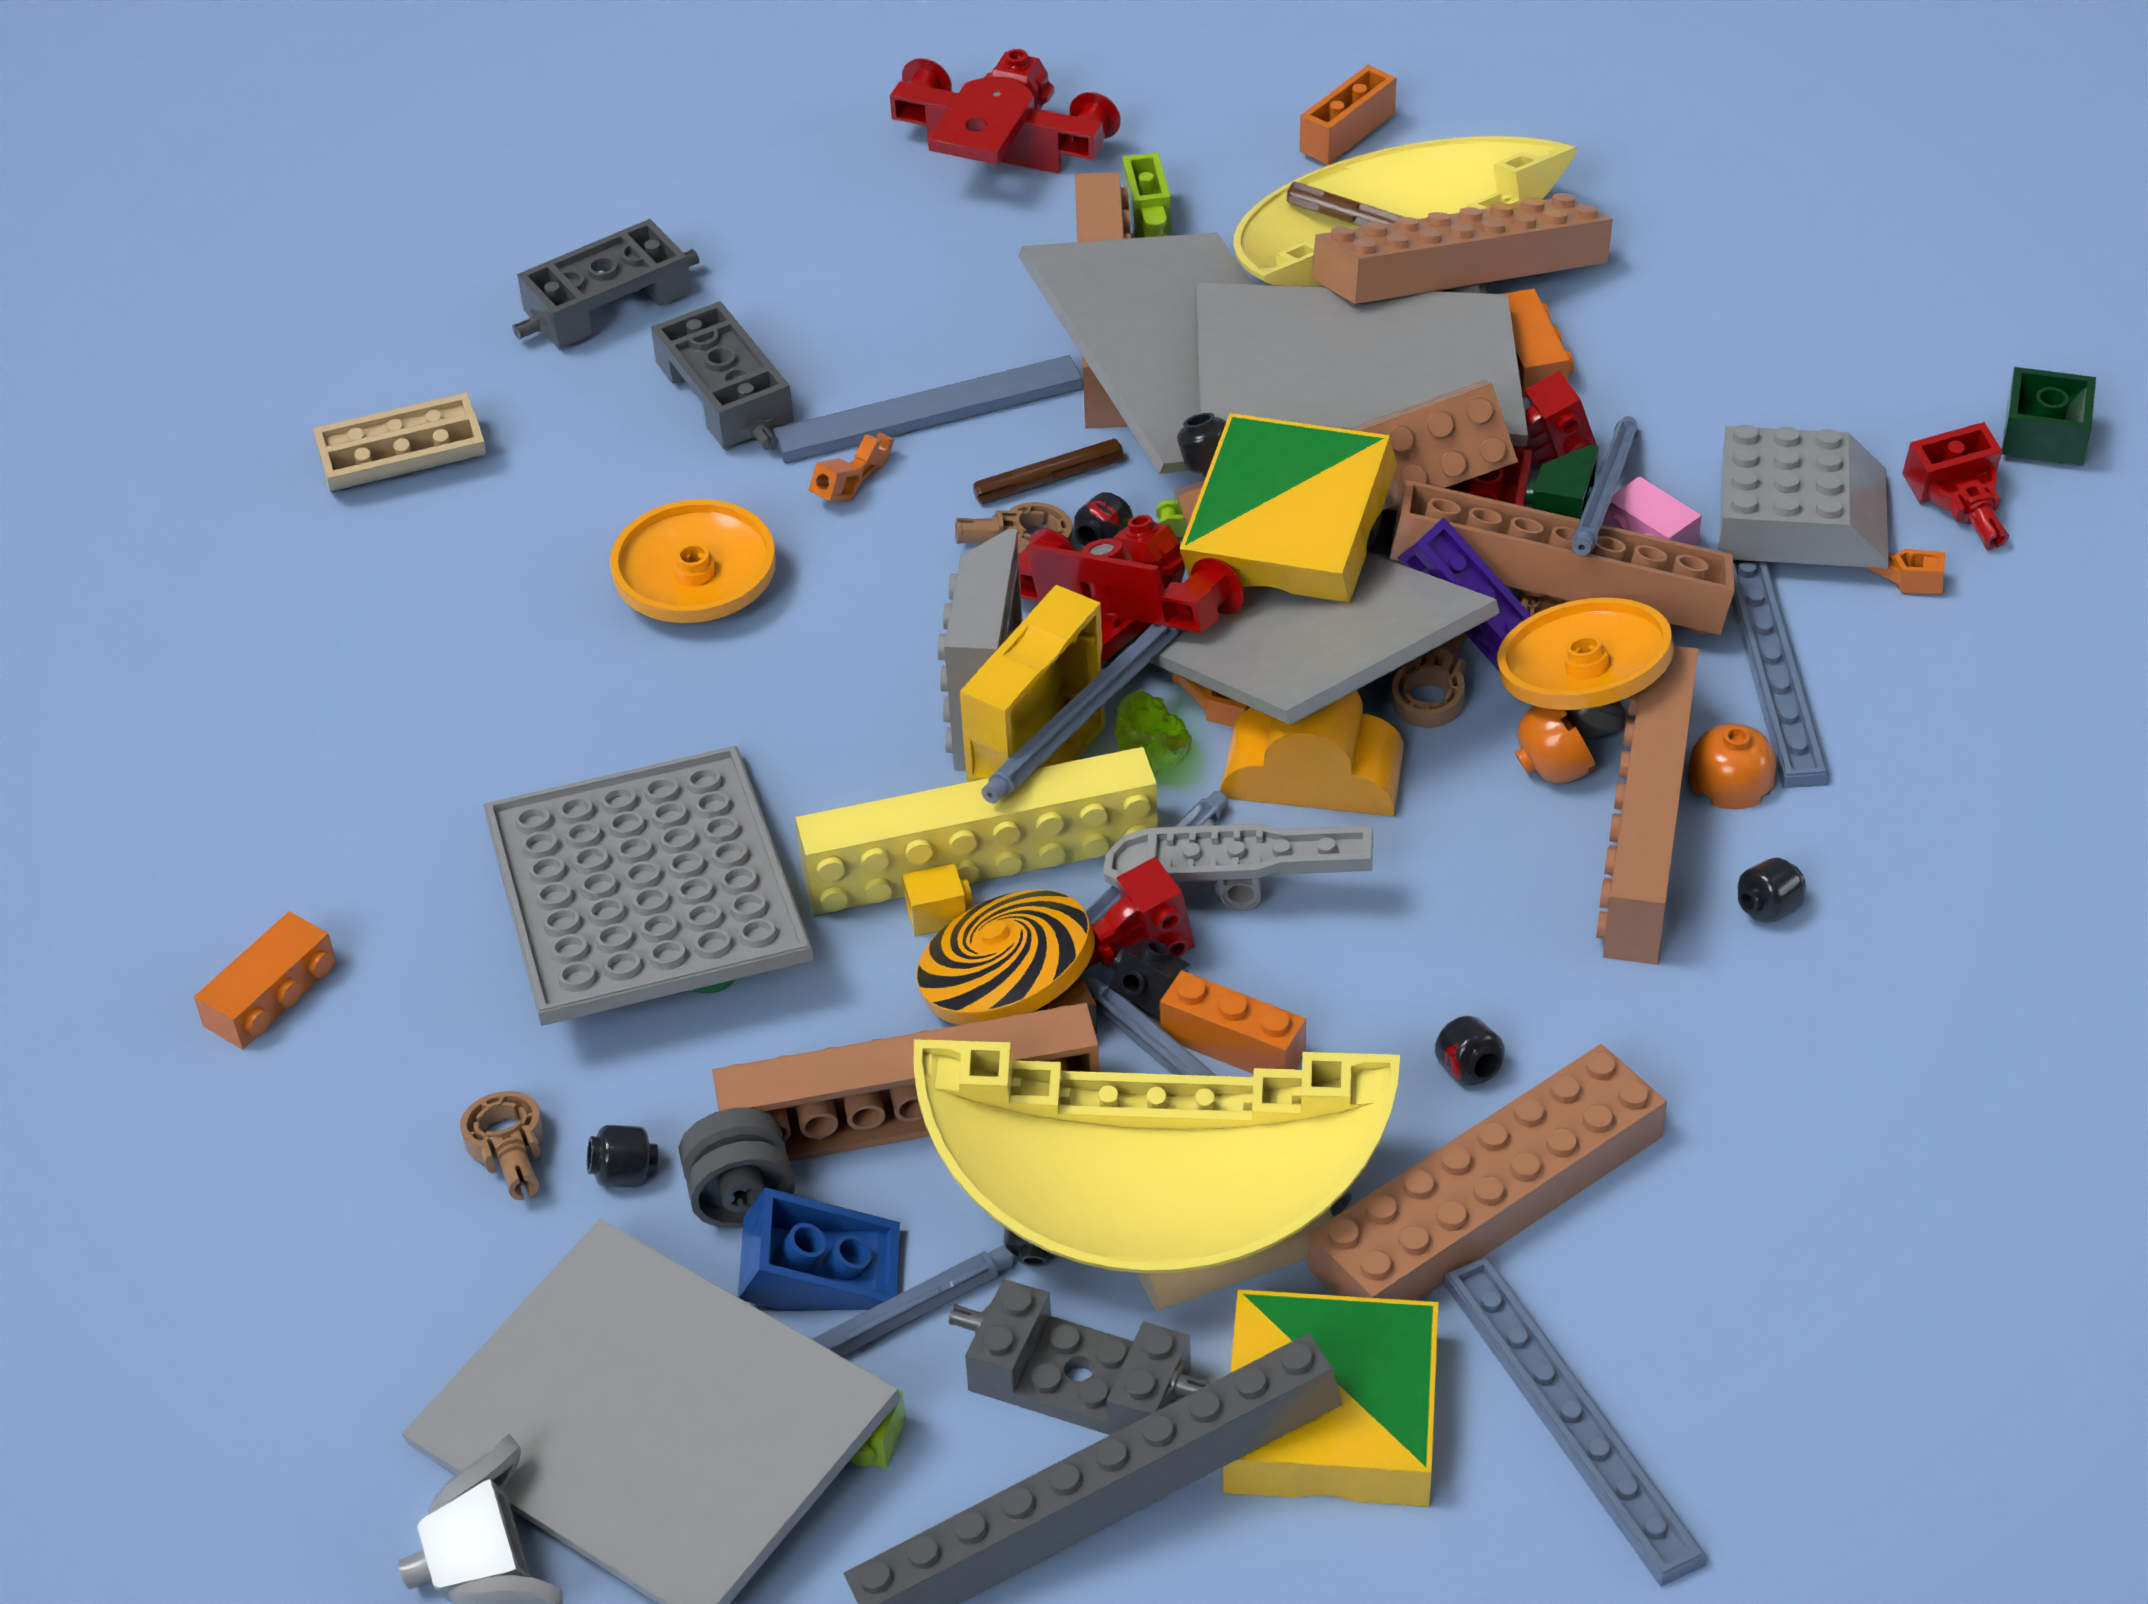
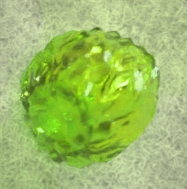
M1139 689L1125 695L1120 700V705L1116 709L1118 714L1114 727L1119 751L1143 747L1152 772L1156 773L1170 768L1185 759V756L1191 750L1192 736L1189 735L1183 720L1167 711L1164 699L1152 697V695L1144 692V690Z

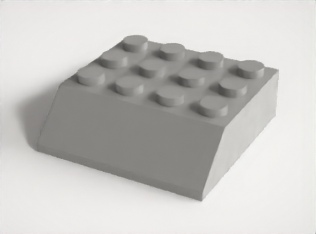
M1751 425L1725 426L1721 471L1719 551L1733 554V560L1888 569L1886 468L1850 433L1837 432L1832 429L1809 431L1796 430L1791 427L1772 429L1756 428Z
M1007 529L961 555L958 573L950 574L949 599L952 600V604L945 603L943 627L944 630H947V634H939L938 660H945L946 663L941 668L940 688L942 692H948V696H945L943 703V721L951 724V727H947L945 747L946 753H953L954 771H966L960 690L1023 621L1017 529Z

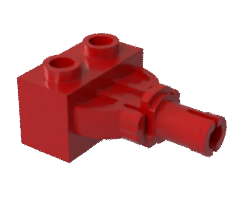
M1560 370L1524 389L1530 407L1525 410L1528 431L1527 444L1524 447L1513 446V448L1533 450L1532 465L1539 466L1586 446L1596 445L1581 399Z
M1985 422L1910 442L1902 474L1919 503L1931 500L1940 508L1950 511L1957 522L1963 521L1964 524H1972L1986 549H1993L1994 544L1996 548L2000 547L2009 539L2008 532L1995 514V511L1999 509L2001 499L1995 490L1997 485L1996 472L2003 451Z
M1156 856L1116 877L1121 899L1108 910L1102 920L1091 925L1095 934V945L1092 957L1085 970L1099 962L1105 965L1106 968L1112 967L1116 955L1124 946L1130 947L1144 937L1165 944L1170 952L1177 957H1181L1186 951L1195 947L1183 893Z

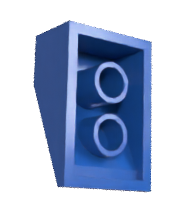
M765 1187L743 1218L738 1298L746 1302L782 1311L869 1310L897 1295L900 1222Z

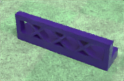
M1443 517L1397 558L1404 566L1497 599L1499 613L1464 633L1499 671L1497 654L1502 641L1513 628L1532 615Z

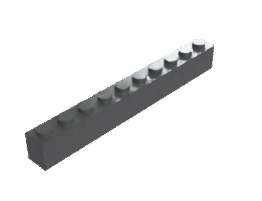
M1307 1333L843 1573L857 1604H960L1343 1405L1333 1368L1310 1333Z

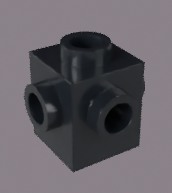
M1144 937L1130 947L1124 946L1118 952L1112 963L1111 968L1115 973L1109 988L1128 999L1137 1008H1142L1150 1014L1156 1015L1160 1012V1000L1181 970L1188 972L1191 964L1172 954L1165 944Z

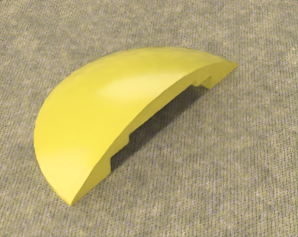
M1475 136L1431 140L1382 149L1349 158L1315 170L1292 182L1312 186L1404 217L1420 219L1427 218L1428 214L1432 212L1453 214L1459 213V210L1465 207L1486 209L1491 208L1493 203H1508L1512 205L1522 203V199L1525 198L1542 200L1567 169L1577 153V148L1556 141L1513 136ZM1290 182L1266 196L1242 218L1234 233L1233 247L1235 255L1245 270L1271 285L1324 287L1312 280L1315 234L1331 232V229L1334 227L1355 229L1361 228V226L1288 203L1286 198L1288 188L1292 184Z
M914 1039L913 1068L917 1098L924 1123L938 1155L956 1182L989 1216L1020 1238L1049 1253L1103 1269L1147 1274L1179 1273L1207 1269L1244 1259L1291 1237L1325 1213L1350 1188L1368 1164L1381 1141L1391 1116L1397 1092L1400 1055L1302 1052V1070L1254 1068L1253 1077L1062 1071L1061 1062L1014 1061L1012 1058L1011 1042Z

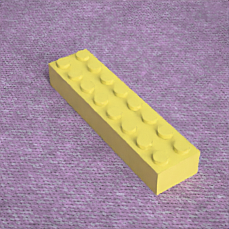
M1139 747L1036 768L1008 797H1002L994 804L987 802L981 793L982 788L989 783V778L795 817L802 875L813 916L904 897L902 874L955 863L959 879H967L969 884L1105 856V853L1124 835L1147 828H1158L1157 783L1144 748Z

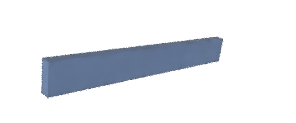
M1067 355L772 428V432L778 439L776 446L783 462L788 463L860 445L864 436L868 434L875 438L877 433H883L892 437L1083 389V380L1071 356Z
M1733 560L1734 594L1731 602L1771 746L1776 754V763L1783 788L1827 785L1828 771L1767 562Z
M1486 1255L1444 1274V1285L1660 1587L1705 1566L1706 1554L1488 1256Z

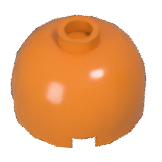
M1533 706L1520 721L1517 732L1521 748L1514 753L1525 772L1529 774L1535 770L1544 781L1553 784L1573 782L1596 769L1594 759L1576 726L1573 728L1565 717L1568 715L1565 710Z
M1735 723L1717 725L1706 731L1693 746L1690 754L1687 780L1697 796L1700 797L1701 791L1705 796L1712 798L1711 804L1716 807L1735 810L1754 807L1761 803L1762 796L1768 792L1771 794L1774 789L1777 766L1776 754L1768 739L1757 729Z

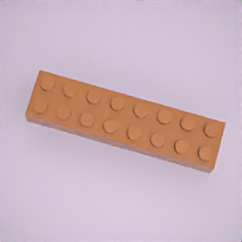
M1120 172L1075 174L1077 242L1130 239L1128 187H1121ZM1082 356L1085 428L1128 427Z
M1557 193L1552 196V199L1525 198L1519 204L1493 203L1491 208L1486 209L1465 207L1461 208L1459 213L1432 212L1428 214L1427 218L1420 219L1399 217L1394 223L1367 222L1364 224V227L1355 229L1334 227L1331 229V232L1315 234L1312 280L1350 302L1358 304L1608 263L1613 219L1598 212V208L1595 206L1584 205L1576 201L1573 195Z
M1487 380L1476 382L1348 428V430L1390 435L1397 467L1382 510L1400 504L1405 480L1446 488L1518 462L1493 384ZM1205 480L1174 490L1186 527H1188Z
M1405 480L1394 523L1390 559L1398 561L1401 565L1403 563L1397 557L1418 541L1439 520L1445 517L1505 586L1521 589L1522 592L1530 596L1541 597L1548 595L1561 598L1564 602L1588 598H1622L1633 600L1656 609L1667 619L1669 624L1686 627L1687 630L1695 634L1706 635L1713 633L1721 635L1734 594L1733 554L1602 524L1598 532L1595 548L1586 556H1578L1572 549V535L1577 530L1580 519Z
M1674 646L1672 661L1661 677L1647 688L1630 696L1628 715L1636 717L1635 721L1626 720L1623 746L1631 747V751L1623 750L1621 753L1619 777L1627 778L1626 782H1617L1614 809L1622 810V814H1612L1609 841L1617 842V846L1609 845L1607 848L1604 874L1613 876L1612 879L1604 878L1602 882L1599 908H1606L1608 912L1599 911L1596 938L1605 939L1603 958L1658 965L1698 648Z
M1087 1003L1026 1014H1014L1009 1017L981 1022H969L963 1025L936 1030H924L891 1038L874 1039L846 1046L828 1047L823 1050L801 1054L783 1055L756 1062L733 1064L728 1067L712 1069L718 1110L753 1108L770 1114L780 1124L786 1155L791 1162L929 1137L930 1135L926 1129L917 1098L913 1068L914 1039L1011 1042L1012 1058L1014 1061L1061 1062L1062 1071L1099 1072L1098 1042Z
M1601 1043L1310 1232L1308 1237V1270L1335 1296L1418 1301L1444 1284V1274L1486 1256L1662 1138L1667 1101Z

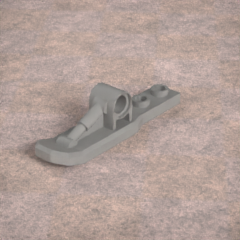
M1260 823L1147 828L1124 835L1105 853L1103 874L1105 882L1118 888L1116 877L1156 856L1174 882H1190L1215 888V892L1220 895L1223 904L1228 908L1246 911L1255 908L1260 903L1262 877L1283 874L1373 871V828L1370 825L1280 829Z

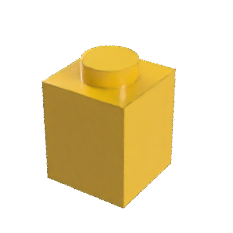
M955 863L902 874L905 906L915 936L940 931L950 921L965 912L967 906L973 905L969 882L967 879H959Z

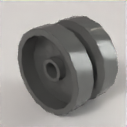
M732 1108L714 1112L697 1121L684 1133L678 1149L692 1211L704 1223L718 1228L743 1227L745 1214L765 1187L793 1194L795 1191L794 1176L789 1158L786 1155L780 1124L768 1113L753 1108Z

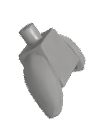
M510 1434L506 1435L488 1453L451 1478L434 1497L428 1509V1516L421 1519L417 1526L423 1550L398 1561L401 1577L408 1589L411 1590L432 1581L436 1591L454 1604H562L563 1591L548 1582L530 1577L507 1494L502 1490L513 1476L521 1456V1448Z

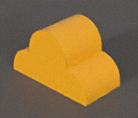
M1357 690L1292 725L1256 709L1249 708L1241 713L1234 723L1220 792L1227 799L1394 817L1404 757V742L1400 733L1390 723L1373 715L1362 714V700Z

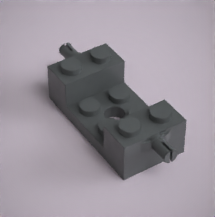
M648 219L517 274L523 310L530 318L513 324V332L519 340L535 332H541L547 335L559 349L575 344L577 341L593 335L589 311L604 306L613 300L637 292L640 289H643L658 306L673 302L682 296L692 293L689 267L699 264L698 254L694 249L683 253L651 219Z
M721 301L651 327L657 365L672 384L685 380L703 402L707 429L723 449L753 437L759 441L764 450L776 447L778 439L771 432L772 428L794 422L790 385Z
M1004 1278L991 1304L984 1311L978 1312L954 1304L953 1310L951 1309L949 1315V1325L975 1331V1337L965 1355L968 1391L1108 1435L1178 1400L1180 1395L1187 1396L1210 1384L1209 1381H1202L1188 1376L1191 1371L1190 1335L1145 1321L1142 1322L1134 1341L1051 1316L1050 1292ZM1075 1368H1084L1092 1373L1090 1378L1083 1381H1073L1066 1375Z

